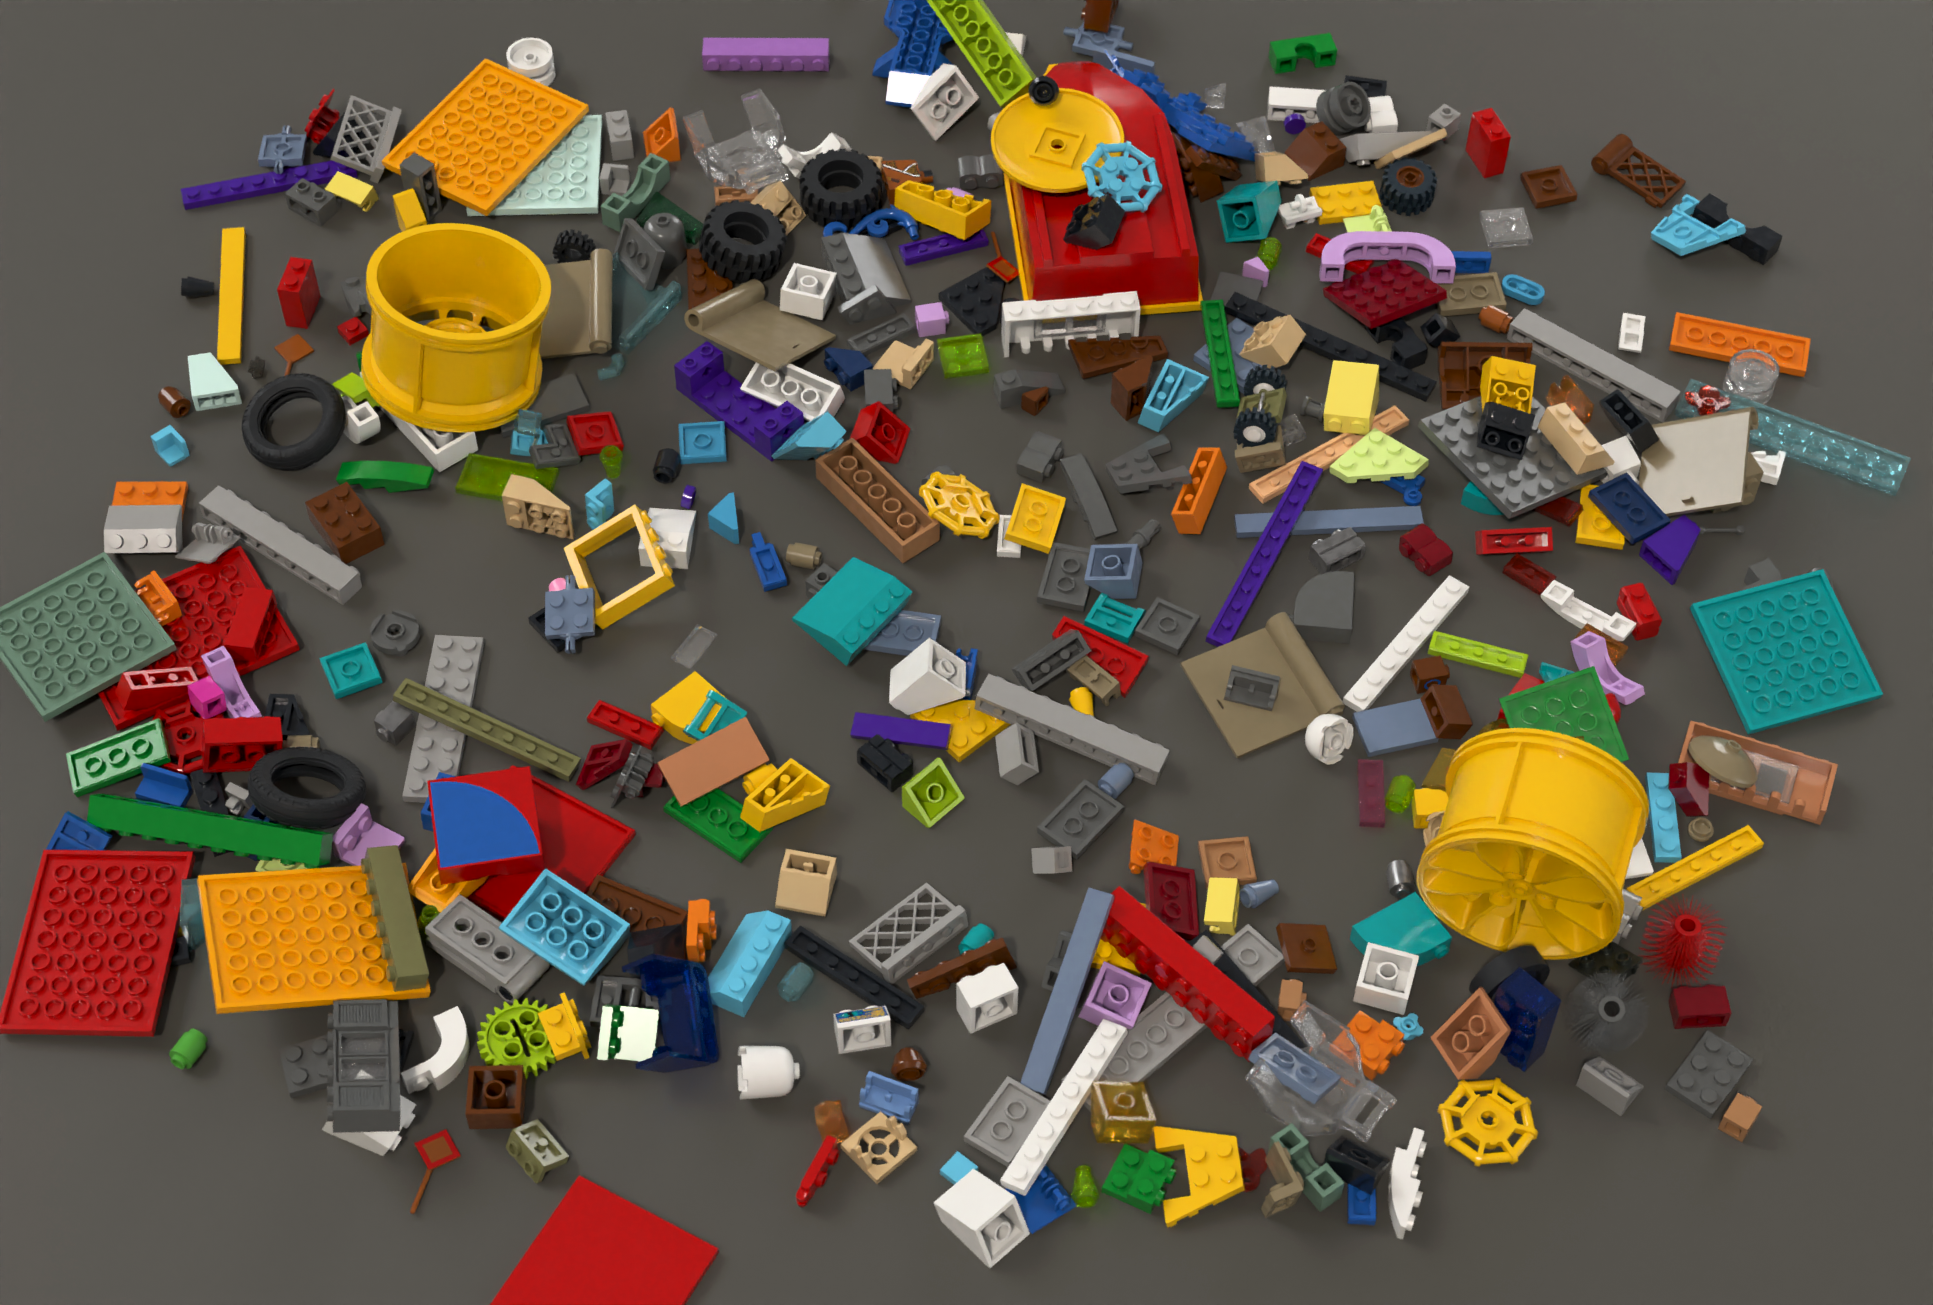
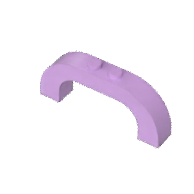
M1355 231L1336 236L1325 245L1321 256L1320 281L1342 282L1344 266L1353 260L1399 259L1414 261L1423 265L1429 271L1430 280L1434 283H1453L1456 264L1450 249L1439 240L1428 235L1414 232Z

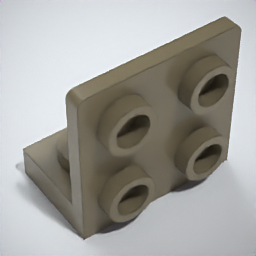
M1277 425L1273 442L1242 448L1243 443H1241L1240 445L1237 444V450H1234L1240 473L1286 465L1283 434L1280 425Z
M1279 1141L1273 1143L1265 1158L1277 1182V1185L1270 1188V1193L1265 1197L1266 1200L1261 1207L1265 1218L1294 1206L1304 1190V1182L1299 1172L1294 1171L1290 1163L1291 1156L1285 1147L1282 1148Z

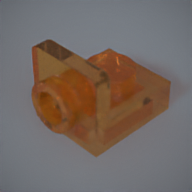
M840 1100L824 1101L814 1107L815 1121L822 1143L827 1135L837 1138V1143L844 1142L849 1138Z

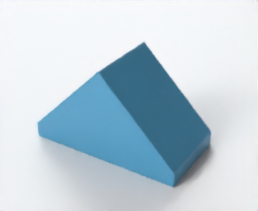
M729 493L708 513L709 528L730 542L739 544L734 493Z

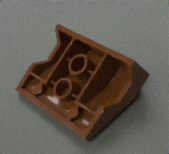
M1441 342L1438 346V378L1441 409L1446 410L1481 396L1483 364L1491 356L1530 364L1533 343Z

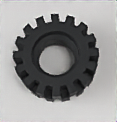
M564 230L563 233L561 232L557 236L553 248V257L558 259V263L590 260L591 252L595 250L593 239H588L589 235L586 233L584 236L581 235V231L575 233L574 230H570L569 233L567 230Z

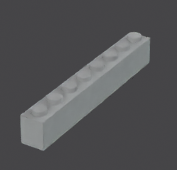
M1525 308L1510 324L1507 339L1511 342L1533 343L1532 353L1608 394L1619 389L1638 410L1662 423L1677 406L1681 391Z
M218 485L199 502L203 518L214 525L229 527L233 535L241 537L239 539L241 542L338 603L344 605L362 588L360 573L355 567L344 564L336 555L328 554L320 545L307 541L302 534L291 531L283 522L275 521L267 512H261L254 508L249 501H243L238 498L233 491L225 490Z
M988 674L976 696L974 709L1011 725L1018 723L1032 730L1039 737L1110 767L1124 763L1131 768L1134 777L1152 785H1156L1167 763L1170 750L1164 748L1161 744L1152 743L1137 734L1128 733L1113 724L1102 722L1092 715L1083 714L1068 705L1057 703L1047 696L1038 695L1023 686L1012 684L1002 677Z

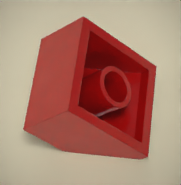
M878 401L860 410L850 439L853 438L875 460L897 464L911 428Z

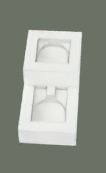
M1623 313L1618 350L1641 353L1646 316Z

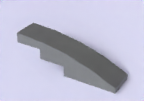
M1082 453L1060 459V464L1074 502L1078 503L1084 522L1087 521L1093 539L1096 540L1116 534L1117 529L1109 508Z

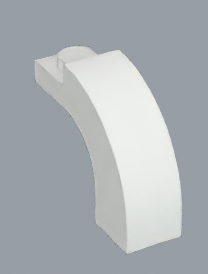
M831 132L813 150L798 152L782 144L777 151L783 157L781 161L790 169L795 177L800 179L803 167L807 165L810 159H815L817 154L821 152L825 154L828 150L832 149L834 151H840V149L851 151L852 148L844 138Z
M346 395L342 397L346 410V424L343 433L352 442L359 444L380 432L379 416L367 401L357 406L351 398Z
M458 1006L433 1017L437 1032L442 1039L437 1053L431 1059L401 1073L409 1094L414 1091H421L431 1083H434L437 1090H440L451 1083L462 1071L469 1055L470 1043L466 1024Z

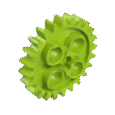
M528 998L524 999L523 1004H519L518 1000L514 999L512 1006H509L506 1001L503 1002L504 1009L502 1010L495 1006L494 1016L486 1014L487 1022H481L482 1031L477 1032L478 1039L480 1040L477 1042L478 1049L480 1050L481 1059H485L486 1066L523 1065L526 1079H528V1072H533L535 1076H538L539 1068L545 1071L548 1070L547 1062L556 1063L554 1053L538 1016L539 1012L548 1009L547 1004L539 1008L538 1000L529 1005ZM511 1021L516 1022L522 1040L525 1041L526 1048L531 1055L530 1057L525 1055L521 1041L516 1036L515 1028ZM527 1021L533 1022L530 1025H524V1023ZM503 1031L508 1032L506 1035H498ZM537 1042L543 1043L540 1046H533ZM513 1052L518 1053L516 1056H508L510 1053Z

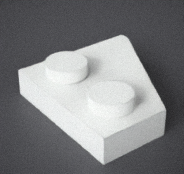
M1765 451L1751 453L1764 472L1761 482L1777 485L1786 452L1778 451L1777 455H1766Z

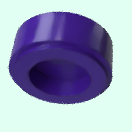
M1301 114L1287 116L1284 120L1286 132L1289 134L1302 132L1306 127L1304 117Z
M686 485L681 499V507L686 509L692 507L696 496V487Z

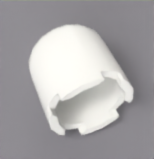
M739 1046L738 1056H741L742 1065L737 1066L738 1090L741 1091L740 1099L781 1097L791 1091L794 1079H799L800 1072L799 1063H794L793 1056L788 1049L780 1046Z

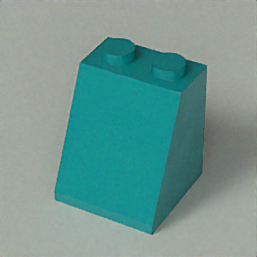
M1277 181L1240 184L1217 200L1226 242L1257 240L1267 237L1282 202Z

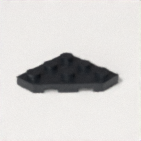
M985 267L939 292V300L979 339L997 328L1005 281L991 269Z

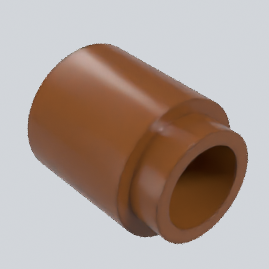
M1491 304L1487 308L1483 307L1478 317L1481 320L1480 325L1499 334H1507L1510 324L1514 320L1510 313Z

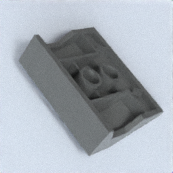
M839 233L821 238L822 257L828 271L837 273L836 291L842 304L873 285H876L894 307L911 303V298L885 238L849 233Z

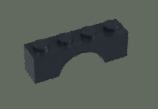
M1709 193L1695 206L1692 217L1714 229L1730 219L1727 215L1728 204ZM1764 225L1757 228L1745 227L1746 233L1723 241L1764 265L1778 252L1783 236Z

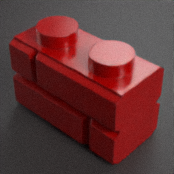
M1640 582L1623 586L1620 589L1616 604L1624 617L1637 623L1631 632L1634 639L1638 641L1658 635L1662 618L1644 584Z

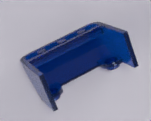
M651 954L622 966L623 972L641 975V986L644 992L651 997L658 998L664 1046L655 1048L651 1058L636 1063V1069L667 1073L704 1067L716 1063L719 1059V1048L708 975L703 965L698 962Z

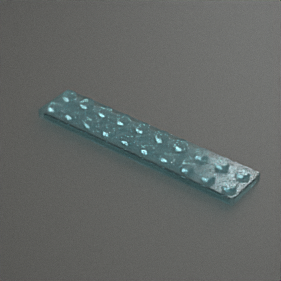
M1690 379L1675 410V416L1686 419L1754 407L1758 414L1759 425L1757 430L1750 431L1749 443L1776 453L1783 451L1787 457L1894 496L1897 494L1911 460L1910 457L1694 379Z

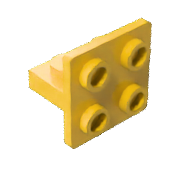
M565 992L561 993L562 1004L538 1013L554 1056L559 1061L582 1052L584 1059H588L590 1057L587 1049L591 1048V1044L584 1024L580 1020L574 1000H568Z

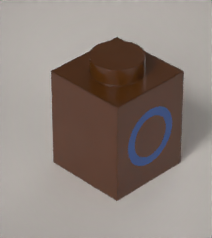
M1441 655L1412 661L1410 677L1416 693H1425L1432 684L1446 685L1447 679L1450 678V671L1448 665L1443 663Z

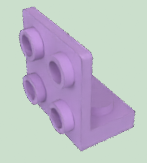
M361 803L356 808L355 813L333 835L332 849L335 857L353 866H360L361 859L365 858L367 848L398 845V849H400L405 839L403 836L372 821L369 807Z

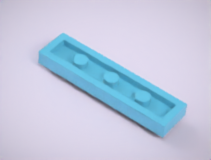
M1647 772L1645 782L1649 801L1654 862L1676 863L1681 860L1682 856L1675 798L1669 790V773Z

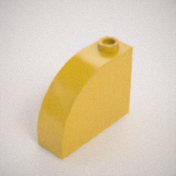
M694 671L651 704V719L678 740L694 744L698 741L683 732L687 724H691L707 699L706 694L709 690H713L721 696L723 695ZM715 704L698 729L700 732H706L720 710V705Z

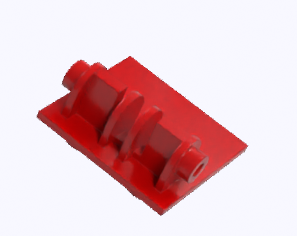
M335 89L329 95L324 94L319 103V109H313L309 116L310 121L304 130L307 132V140L310 137L316 144L320 143L340 118L339 111L329 108Z

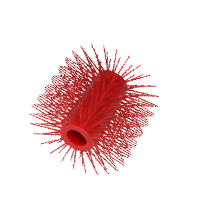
M1687 898L1686 910L1684 904V914L1683 910L1681 912L1680 906H1678V915L1677 909L1675 910L1670 902L1668 904L1674 910L1673 914L1668 912L1669 910L1661 905V907L1672 916L1671 918L1653 909V911L1661 914L1668 921L1661 920L1652 915L1651 917L1650 915L1648 916L1649 918L1659 920L1665 926H1659L1650 921L1649 924L1648 921L1646 922L1648 926H1657L1662 931L1657 932L1648 927L1644 928L1646 932L1656 933L1660 937L1653 938L1645 933L1646 937L1653 941L1656 940L1658 943L1651 944L1644 940L1643 942L1658 949H1642L1647 952H1658L1659 955L1643 957H1662L1660 960L1656 959V961L1661 962L1664 960L1665 962L1660 963L1658 966L1666 964L1663 970L1667 967L1670 970L1672 968L1673 971V968H1675L1673 980L1677 973L1676 969H1679V976L1680 969H1682V976L1683 973L1686 976L1684 971L1686 968L1687 973L1689 972L1691 976L1692 971H1689L1688 966L1692 968L1693 972H1697L1694 969L1695 965L1696 968L1698 967L1703 972L1706 971L1708 973L1709 971L1700 967L1697 962L1705 965L1707 963L1700 958H1708L1711 962L1713 960L1715 963V960L1717 962L1716 957L1719 956V952L1713 949L1709 951L1705 946H1713L1720 951L1722 948L1720 945L1710 944L1706 940H1716L1723 944L1724 941L1717 937L1714 939L1710 937L1711 935L1707 936L1706 934L1724 936L1726 934L1719 931L1715 933L1711 930H1706L1707 928L1727 927L1718 925V927L1715 925L1713 927L1711 925L1707 927L1701 926L1714 922V920L1711 919L1701 923L1700 921L1705 920L1707 917L1705 916L1698 920L1701 914L1699 916L1695 913L1690 915L1691 907L1688 908L1689 913H1687ZM1702 952H1710L1713 956L1715 954L1716 957H1707ZM1707 964L1709 968L1710 966L1715 968V965Z

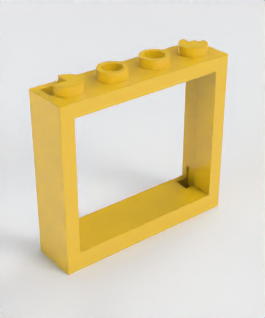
M636 505L631 506L564 547L579 589L593 588L595 591V623L602 630L675 586L671 577L673 571L664 560L667 557L666 553L657 543L659 536L650 526L652 519L648 516L646 510L641 511ZM637 526L656 574L603 605L584 557Z

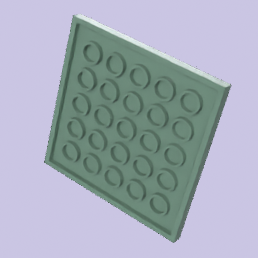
M105 552L0 607V660L44 722L119 682L123 672L139 671L177 650L174 642Z

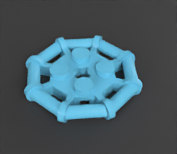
M1130 141L1112 144L1101 142L1096 145V149L1088 160L1082 163L1081 170L1085 175L1088 187L1087 194L1090 198H1095L1109 192L1125 212H1145L1157 193L1162 191L1163 185L1159 181L1155 166L1156 160L1154 157L1150 158L1134 147ZM1123 152L1122 156L1111 157L1109 153ZM1129 154L1132 155L1133 157H1135L1136 159H1138V160H1139L1140 162H1142L1143 164L1138 165L1137 160L1134 159V158H1131V157L1128 158V155H1129ZM1100 157L1105 162L1101 168L1095 166ZM1146 169L1148 171L1150 182L1145 181L1143 171ZM1094 175L1098 176L1100 186L1096 185ZM1122 175L1126 179L1124 182H1122L1121 179H1117V176ZM1141 189L1148 190L1145 196L1140 198L1138 195ZM1123 200H1132V201H1133V202H1128V203H1121V201H1123Z

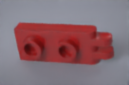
M830 1135L826 1136L802 1179L801 1186L796 1193V1201L799 1207H805L809 1200L812 1199L817 1188L823 1187L827 1179L829 1166H834L840 1154L837 1138Z

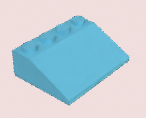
M546 868L498 927L500 931L583 986L617 953L630 936V924Z

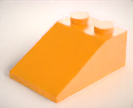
M435 848L408 885L410 895L441 913L460 894L465 898L471 895L485 882L488 876L478 880L441 885Z

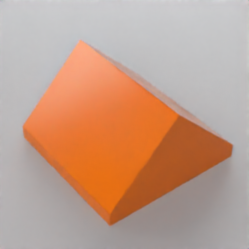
M670 107L643 132L646 157L653 153L669 162L681 161L674 109Z

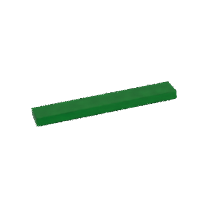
M1223 300L1200 301L1217 408L1239 407L1240 398Z

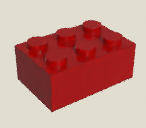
M214 717L203 719L201 744L203 773L251 771L260 758L270 752L282 749L281 717Z

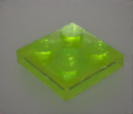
M981 333L937 339V349L944 378L989 373V364Z

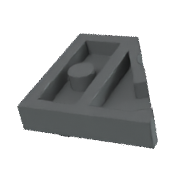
M876 285L871 286L838 306L840 314L849 324L897 313L894 305Z

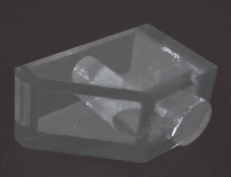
M1258 116L1237 123L1239 132L1246 135V140L1255 146L1254 151L1258 153L1276 152L1266 116Z

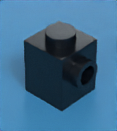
M1435 313L1420 327L1426 336V341L1433 348L1438 347L1441 342H1455L1461 337L1453 322L1439 313Z

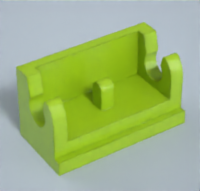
M353 372L332 383L339 392L343 393L340 394L341 397L346 395L354 403L361 402L362 400L364 402L367 401L372 408L380 406L366 389L363 378Z

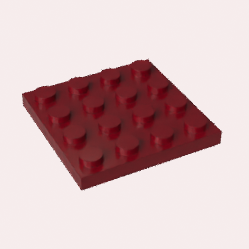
M1392 259L1386 264L1372 267L1368 271L1354 274L1342 282H1334L1330 286L1323 288L1324 297L1370 329L1447 299V290L1399 259Z

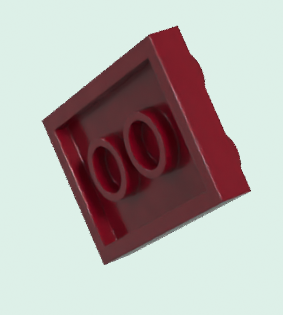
M1147 861L1143 866L1146 908L1181 938L1194 939L1199 935L1195 870Z

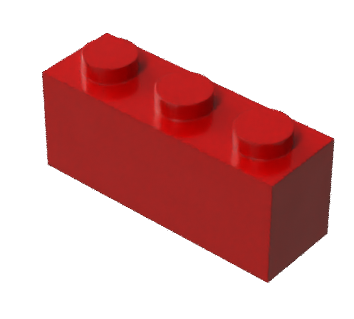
M1552 527L1475 531L1476 555L1553 551Z
M244 587L242 596H239L237 599L236 613L230 618V629L223 638V645L232 659L257 662L277 607V602L273 590Z

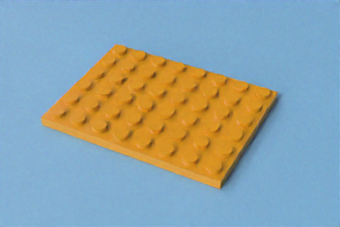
M485 58L382 160V165L386 169L401 175L399 165L415 152L434 164L439 194L488 216L589 112V107L581 101Z
M402 863L407 885H409L406 863ZM361 865L198 875L197 885L216 1014L333 1005L335 1000L387 999L388 1001L426 998L430 996L431 991L429 980H427L425 988L395 992L392 982H388L386 975L388 963L387 960L382 958L381 945L383 942L382 938L377 937L376 923L378 921L377 917H373L371 912V902L373 900L372 896L367 894V874L362 873ZM410 895L411 902H412V906H413V910H414V914H415V918H416V913H415L413 898H412V895Z

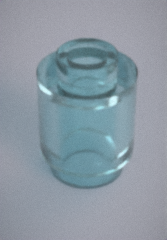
M797 963L791 966L777 985L779 995L786 1001H798L812 983V977L814 976L812 969L804 963Z

